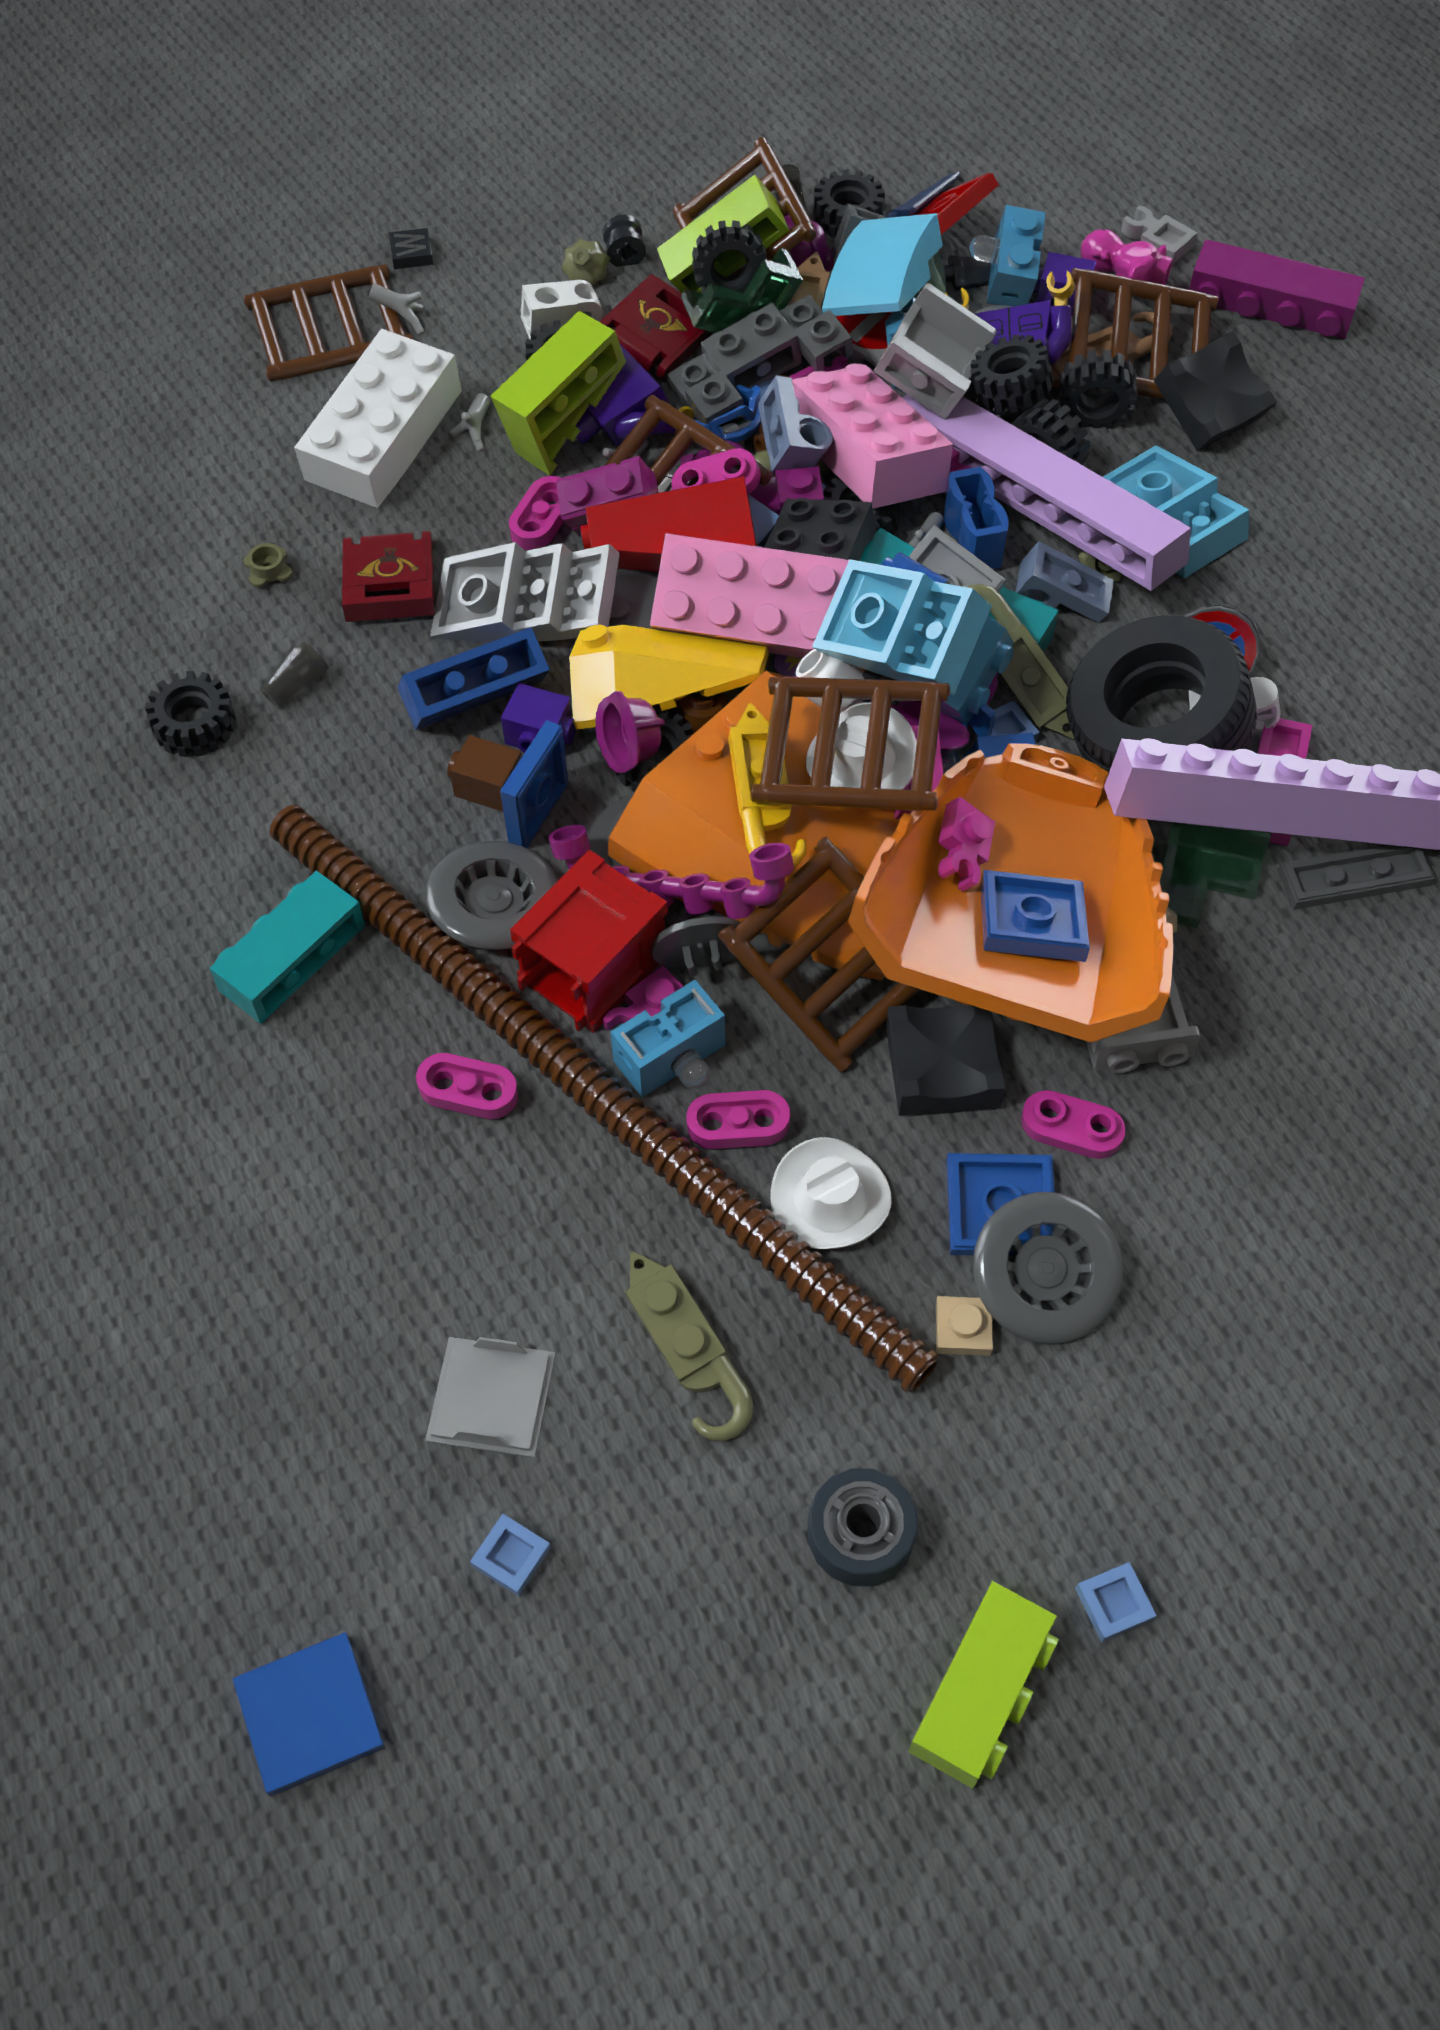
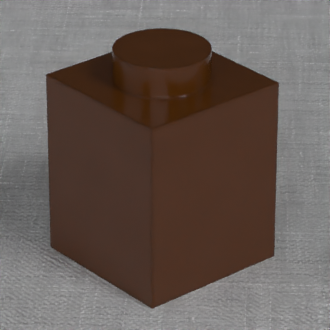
M469 735L461 750H456L452 754L447 768V775L451 778L454 796L503 812L500 790L521 760V751Z

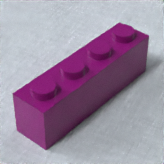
M1205 239L1193 270L1189 290L1217 296V308L1237 312L1247 317L1253 316L1278 322L1283 326H1294L1319 332L1324 336L1346 339L1365 277Z

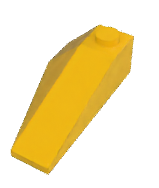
M594 625L581 630L570 654L574 726L576 729L595 727L598 704L614 691H621L626 698H642L649 702L651 706L659 704L661 710L664 711L677 707L676 700L699 691L701 695L709 697L751 684L765 670L769 656L768 648L765 645L629 625L610 627Z

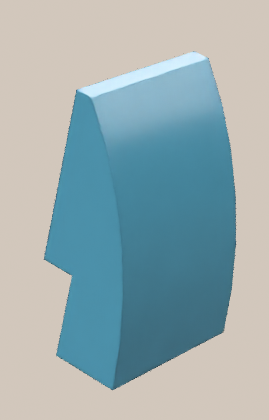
M937 213L861 221L852 231L838 255L826 289L822 312L830 310L834 316L901 311L930 280L928 261L943 246Z
M1157 445L1103 476V478L1110 480L1122 489L1191 528L1188 564L1176 572V574L1184 579L1243 543L1249 537V509L1217 493V477Z
M849 559L812 647L841 661L899 681L948 683L950 685V695H954L992 605L972 588L934 582L922 572Z

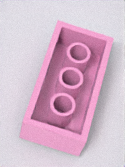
M850 364L845 369L830 372L815 371L806 377L792 379L795 397L799 400V414L810 415L820 419L829 427L832 433V443L821 460L863 502H871L874 509L947 492L953 443L868 366Z
M666 533L650 626L656 630L765 645L769 653L804 658L814 649L812 647L849 560Z

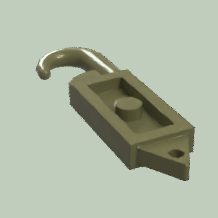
M984 584L966 587L974 589L992 605L990 612L997 622L1007 629L1014 643L1012 645L1014 652L1008 667L1003 673L998 674L1037 728L1043 726L1074 739L1071 729L1069 732H1064L1062 729L1064 724H1069L1066 713L1068 687L1024 624L1022 625L1003 596L993 587Z
M632 1251L630 1253V1288L625 1291L626 1297L679 1384L687 1391L692 1392L709 1391L721 1386L733 1406L734 1413L732 1419L727 1424L714 1427L706 1424L701 1418L696 1417L692 1420L693 1427L700 1435L712 1441L724 1442L736 1438L746 1430L753 1417L754 1403L749 1389L673 1266L670 1264L664 1267ZM638 1264H644L641 1269L635 1268Z

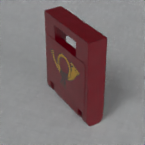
M651 273L614 307L600 323L616 332L619 343L648 372L658 363L659 357L663 359L657 369L656 376L664 381L668 378L667 373L678 368L701 345L702 341L708 339L714 333L718 317Z
M422 531L421 539H415L413 532L361 536L360 544H354L352 537L343 538L342 608L345 622L435 615L434 560L431 531ZM410 589V594L367 597L366 592Z

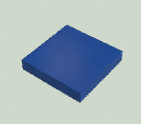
M548 720L545 721L500 790L509 843L528 848L569 784L563 730L559 724Z
M991 870L983 871L980 885L984 950L1086 962L1090 945L1083 881Z
M948 1153L946 1164L950 1255L974 1256L975 1245L982 1228L988 1219L1005 1203L1030 1193L1055 1192L1052 1155ZM1041 1227L1040 1235L1050 1236L1052 1229L1050 1227ZM1027 1231L1019 1235L1022 1244L1029 1240ZM1010 1249L1008 1256H1014L1015 1252Z
M346 1632L232 1678L265 1791L270 1797L385 1749L363 1678Z

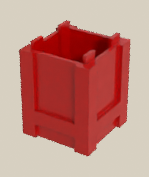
M589 849L510 929L511 940L515 942L512 946L513 958L518 960L520 968L517 971L519 990L523 991L528 986L572 1017L577 1031L580 1032L583 1027H586L594 1033L603 1024L604 1016L625 1001V993L644 980L659 965L652 957L651 943L660 932L665 930L664 916L668 913L667 901L652 891L648 892L605 863V859Z

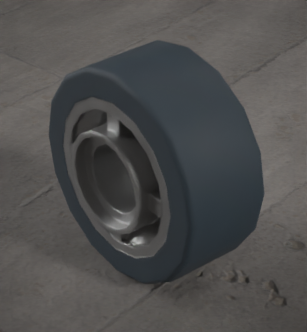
M851 1468L832 1476L817 1490L809 1509L808 1544L816 1563L832 1578L850 1586H875L892 1579L908 1563L918 1534L917 1510L909 1492L893 1476L873 1468ZM856 1517H865L876 1525L878 1531L870 1537H859L849 1530L847 1523Z

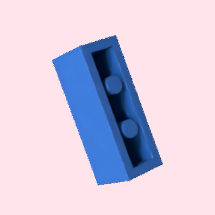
M530 627L402 675L397 689L415 730L514 693L518 683L528 686L540 683L550 669L533 629Z

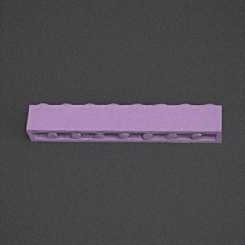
M908 394L902 397L953 443L955 450L960 452L959 463L973 468L981 467L989 474L994 484V497L1148 590L1152 591L1188 564L1191 528L1181 521L1162 512L963 396L946 419H943Z
M1150 738L1142 739L1141 741L1121 739L1104 785L1114 816L1440 850V774L1427 769L1409 771L1393 769L1382 764L1364 766L1348 764L1337 759L1319 761L1302 759L1292 754L1274 756L1257 754L1247 749L1230 751L1212 749L1201 744H1190L1188 746L1167 744Z

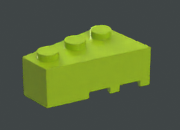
M578 311L490 396L515 453L549 476H551L558 465L552 460L566 439L573 442L579 434L580 430L575 426L588 406L592 405L596 408L626 363L614 330Z

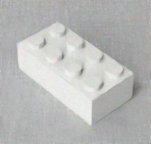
M381 328L294 447L304 480L378 508L406 472L461 393L462 389L455 355Z

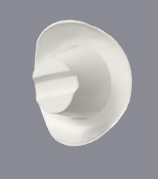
M871 703L856 704L840 713L830 786L857 788L861 786ZM893 708L890 710L881 789H903L913 777L917 744L916 737L909 722ZM817 735L811 742L806 756V769L810 777Z
M829 1137L813 1138L793 1147L778 1164L771 1185V1208L775 1220L780 1219L786 1224V1232L790 1230L795 1231L798 1234V1242L806 1241L811 1245V1248L839 1249L864 1241L883 1224L889 1214L892 1203L888 1181L878 1165L854 1146Z

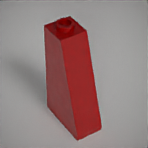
M744 476L585 507L588 525L581 526L584 549L610 544L620 553L617 569L659 572L666 533L757 546Z

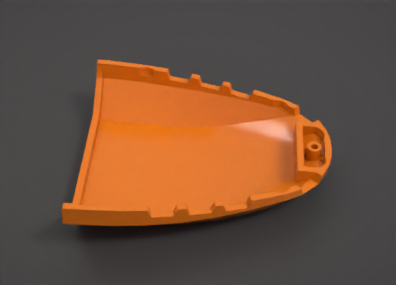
M770 671L763 672L643 777L609 836L608 855L611 858L629 867V870L634 873L644 874L657 869L668 871L670 877L680 878L703 873L709 876L710 881L726 882L734 878H747L750 880L751 885H764L765 881L758 880L753 875L749 852L746 847L743 821L740 819L728 737L730 727L737 726L750 703L754 705L768 722L770 721L773 695L769 694L768 680L770 677H785V675ZM793 697L784 755L788 783L791 785H810L811 777L806 769V756L809 746L818 732L821 706L807 697ZM792 805L789 821L780 828L764 831L766 844H787L790 846L791 854L795 851L798 840L803 839L806 842V854L802 862L789 875L785 876V882L816 854L814 848L823 837H827L838 847L865 877L872 860L887 836L892 837L900 819H895L894 810ZM829 869L765 927L761 933L767 935L769 943L773 946L780 947L784 942L792 945L841 900L849 890ZM675 897L684 903L683 898ZM715 902L712 910L722 914L723 917H728L724 902ZM745 918L734 919V920H737V921L742 922ZM847 921L812 953V958L815 962L840 969L864 945ZM875 963L862 977L883 980L885 975Z
M1009 743L1002 754L985 758L984 753L978 750L959 761L942 775L938 786L932 791L936 792L938 807L935 811L921 810L912 811L910 814L904 813L892 837L887 836L859 887L848 923L887 979L953 999L964 1005L976 1006L1004 1015L1015 1021L1027 1022L1091 1043L1160 1019L1170 996L1173 963V927L1171 923L1166 921L1169 895L1162 892L1160 886L1163 867L1161 863L1154 862L1151 853L1154 837L1147 819L1114 816L1104 789L1109 772L1082 757L1040 745ZM958 797L963 798L995 821L989 859L987 862L979 865L980 880L976 885L963 892L958 889L960 881L958 871L943 879L939 876L938 870L940 861L947 857L949 850L938 843L945 807L947 803ZM991 870L1083 881L1090 945L1086 962L984 950L980 885L983 871Z

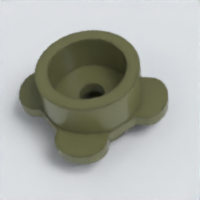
M263 543L253 547L244 558V565L251 572L248 578L249 583L254 587H263L268 582L276 580L284 582L289 580L292 576V569L285 562L287 558L286 550L271 543Z

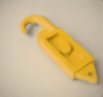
M751 703L748 704L737 726L730 727L728 737L740 819L743 821L746 847L749 855L754 849L766 845L764 831L775 830L784 826L789 821L792 805L751 801L750 795L753 784H760L769 722ZM785 759L780 784H789ZM803 839L797 841L796 849L792 853L794 868L802 862L806 854V842Z

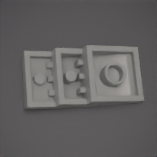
M516 542L444 558L430 637L490 643L532 627L537 641L540 642L577 638L581 630L594 625L609 627L620 553L610 544L572 552L563 543L525 551Z

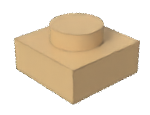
M937 1296L936 1354L991 1356L993 1350L992 1316L985 1308L981 1299Z

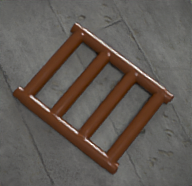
M764 137L758 138L754 142V149L688 203H678L673 208L676 221L682 230L694 221L693 219L763 164L767 175L760 179V181L770 193L776 189L781 198L777 203L783 217L785 218L789 215L795 225L789 232L765 249L768 267L803 240L810 242L817 235L812 221L773 148ZM744 266L737 270L731 276L739 274L743 270ZM722 298L719 307L727 306V300Z
M383 264L244 295L243 301L248 310H253L270 365L266 366L267 379L269 381L286 379L356 363L371 342H365L348 288L371 284L372 286L375 283L390 290L386 280L390 279L388 266ZM332 292L350 347L326 352L308 297ZM292 301L310 356L285 361L268 306ZM378 303L387 331L414 340L411 334L405 333L399 314L393 309Z
M1073 268L1070 274L1076 286L1069 361L1075 365V356L1082 354L1084 359L1087 356L1092 288L1115 293L1111 358L1120 353L1124 355V362L1127 361L1132 296L1155 301L1149 379L1136 377L1137 395L1165 400L1154 379L1167 365L1171 305L1194 309L1192 354L1209 345L1211 311H1215L1218 297L1203 292L1088 269Z
M650 395L644 405L645 409H647L604 466L613 463L619 465L621 461L633 458L661 420L679 432L650 468L655 473L658 487L693 441L711 452L710 455L736 449V447L664 400L659 399L655 395ZM756 461L761 471L759 484L765 486L771 480L773 473ZM736 465L733 467L739 471L741 465ZM699 477L692 478L687 486L696 484Z
M787 676L769 678L768 688L769 694L773 695L760 784H753L750 795L752 802L911 811H935L937 809L938 799L936 792H932L941 702L947 701L950 695V685L948 683ZM793 697L822 698L810 785L780 784ZM842 699L872 700L860 788L830 786ZM892 700L921 701L911 790L881 789Z
M823 837L814 848L816 854L785 882V888L778 900L770 905L758 906L738 926L734 927L731 924L729 927L723 928L718 933V937L822 1055L842 1073L853 1062L850 1056L887 1022L888 1007L905 1005L921 989L898 983L836 1040L817 1017L876 963L865 946L804 1003L783 981L849 920L856 894L864 879L863 875L839 848L827 837ZM830 869L849 892L769 965L749 942Z

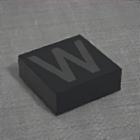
M428 228L389 232L394 269L434 265Z

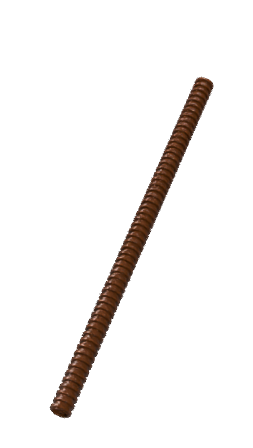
M299 805L287 806L274 817L269 830L273 840L280 843L281 847L289 851L303 866L309 868L312 874L317 870L359 901L364 919L370 921L374 928L380 929V933L386 938H390L391 943L400 947L405 955L411 956V960L415 964L421 965L424 972L429 975L431 974L432 979L442 984L446 991L453 993V997L459 1002H463L464 1007L471 1012L474 1011L475 1016L481 1021H485L488 1028L496 1030V1034L501 1039H506L507 1044L511 1048L518 1049L520 1056L525 1059L529 1058V1063L535 1068H540V1073L546 1078L551 1077V1083L558 1088L562 1087V1092L568 1097H573L576 1105L584 1107L585 1112L589 1116H596V1122L603 1127L608 1126V1133L614 1137L619 1136V1142L623 1146H631V1153L637 1157L642 1156V1162L646 1166H654V1173L659 1177L666 1176L665 1180L669 1186H678L677 1193L684 1198L690 1196L689 1203L695 1208L702 1207L701 1214L704 1217H714L713 1224L719 1229L725 1227V1235L728 1238H738L737 1245L743 1250L749 1248V1256L756 1261L762 1259V1267L767 1271L774 1270V1278L780 1282L786 1280V1288L790 1292H800L799 1300L805 1304L811 1302V1310L815 1314L824 1313V1321L828 1325L836 1324V1332L843 1337L849 1335V1343L853 1347H863L862 1355L868 1359L874 1357L876 1359L875 1366L878 1369L883 1370L887 1368L889 1370L888 1377L892 1381L899 1379L902 1382L901 1389L908 1393L916 1390L929 1377L937 1365L938 1355L931 1350L928 1353L924 1351V1342L919 1339L913 1341L911 1339L912 1332L907 1328L900 1330L898 1328L899 1321L896 1318L891 1317L887 1319L885 1317L886 1310L883 1307H873L874 1300L869 1295L862 1297L860 1295V1287L856 1284L849 1286L847 1284L848 1277L845 1274L840 1273L836 1275V1267L832 1263H822L823 1256L817 1251L811 1253L810 1244L806 1241L798 1242V1234L795 1231L790 1230L786 1232V1224L782 1220L774 1221V1213L768 1209L761 1210L762 1203L755 1198L749 1200L750 1193L746 1189H737L738 1183L733 1178L725 1179L726 1172L721 1168L713 1169L714 1162L710 1158H702V1151L696 1147L690 1148V1141L685 1137L678 1138L679 1132L673 1127L667 1128L666 1120L662 1117L655 1118V1111L652 1108L644 1107V1102L638 1097H633L632 1091L627 1087L621 1088V1082L617 1078H610L609 1071L603 1067L599 1068L598 1062L593 1058H588L587 1052L583 1049L576 1048V1043L573 1040L565 1039V1034L559 1029H554L552 1022L547 1019L543 1020V1015L537 1010H532L530 1003L521 1000V996L517 992L511 991L510 986L505 982H500L496 974L493 972L489 973L487 966L479 963L474 955L468 954L466 948L458 945L454 938L447 936L444 931L436 926L432 919L426 918V914L423 911L416 909L415 904L406 900L405 896L399 891H395L394 886L385 882V879L378 873H375L372 867L365 865V862L360 857L355 856L354 852L345 847L344 843L335 839V836L328 830H325L322 824L315 822V818L305 813V810ZM925 1371H927V1373L922 1377V1379L917 1384H915L917 1380L920 1378V1376Z

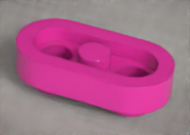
M736 448L684 463L675 471L671 485L672 490L691 487L687 486V483L694 477H699V479L692 486L744 476L749 495L758 486L761 471L750 452ZM741 465L738 472L729 474V470L733 466Z
M546 476L536 480L509 518L511 540L524 550H533L547 546L563 524L556 486L557 479H560V477ZM551 501L557 502L556 504H553V505H549V504H548V502H551Z
M437 1053L426 1058L416 1072V1082L421 1097L425 1102L434 1107L485 1119H498L509 1114L518 1101V1089L514 1075L507 1068L497 1064L449 1053ZM441 1079L453 1081L452 1085L447 1089L435 1087L436 1083ZM491 1090H497L502 1093L496 1100L488 1101L483 1098Z
M768 1090L705 1094L696 1098L687 1110V1132L694 1143L707 1149L772 1145L782 1140L789 1130L790 1108L781 1095ZM767 1116L773 1120V1123L768 1127H760L755 1123V1120L758 1117ZM714 1119L719 1121L722 1126L717 1130H708L703 1124L708 1120Z
M1044 1090L1032 1094L1026 1100L1021 1115L1022 1127L1032 1139L1091 1158L1102 1159L1112 1156L1121 1147L1125 1136L1124 1122L1113 1109L1055 1091ZM1051 1109L1057 1116L1053 1118L1046 1117L1041 1113V1110ZM1101 1124L1106 1127L1107 1132H1096L1091 1125Z

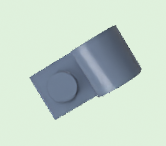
M776 375L758 403L771 472L775 474V470L816 467L832 443V433L829 427L820 419L810 415L799 414V400L795 397L792 378Z
M1039 541L1020 563L1015 592L1033 600L1041 601L1052 608L1062 604L1099 623L1109 614L1114 580Z

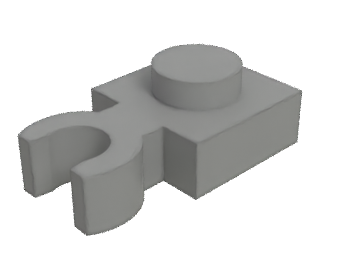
M1143 206L1136 207L1134 220L1128 216L1124 217L1121 229L1125 236L1147 241L1157 249L1161 245H1166V256L1173 258V264L1195 246L1198 232L1167 215H1164L1160 220L1155 219L1152 212Z

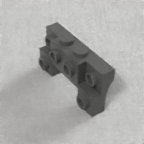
M809 294L780 311L771 303L758 311L750 313L744 319L726 329L714 333L711 337L700 343L703 354L667 373L670 389L682 405L692 408L694 416L700 422L708 424L728 410H734L744 405L743 398L735 389L737 385L752 388L755 385L757 386L775 378L776 375L780 376L802 363L801 354L815 371H824L823 357L839 349L845 358L853 355L852 337L830 310L823 313L822 309Z

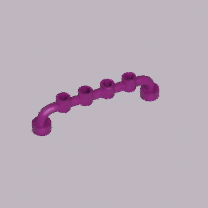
M582 825L561 827L553 831L548 837L554 858L565 860L569 869L591 849L587 829ZM770 843L754 849L749 855L754 877L765 881L762 886L751 885L750 880L747 878H734L726 882L710 881L709 876L703 873L680 878L670 877L666 870L656 869L642 874L632 873L629 867L624 865L613 866V868L648 892L652 891L666 900L668 906L674 903V897L683 898L687 913L701 914L714 908L715 902H724L727 916L732 919H741L750 915L756 909V906L770 905L781 897L785 888V876L794 870V863L790 846L787 844Z

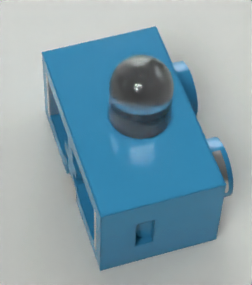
M1006 205L995 237L979 235L970 242L969 253L972 258L977 261L991 263L986 303L1020 306L1029 303L1038 279L1041 252L1038 250L1043 239L1046 212Z
M696 980L660 1001L661 1011L651 1017L644 1010L610 1031L613 1062L642 1098L676 1076L690 1089H701L710 1080V1068L703 1059L725 1046V1015Z

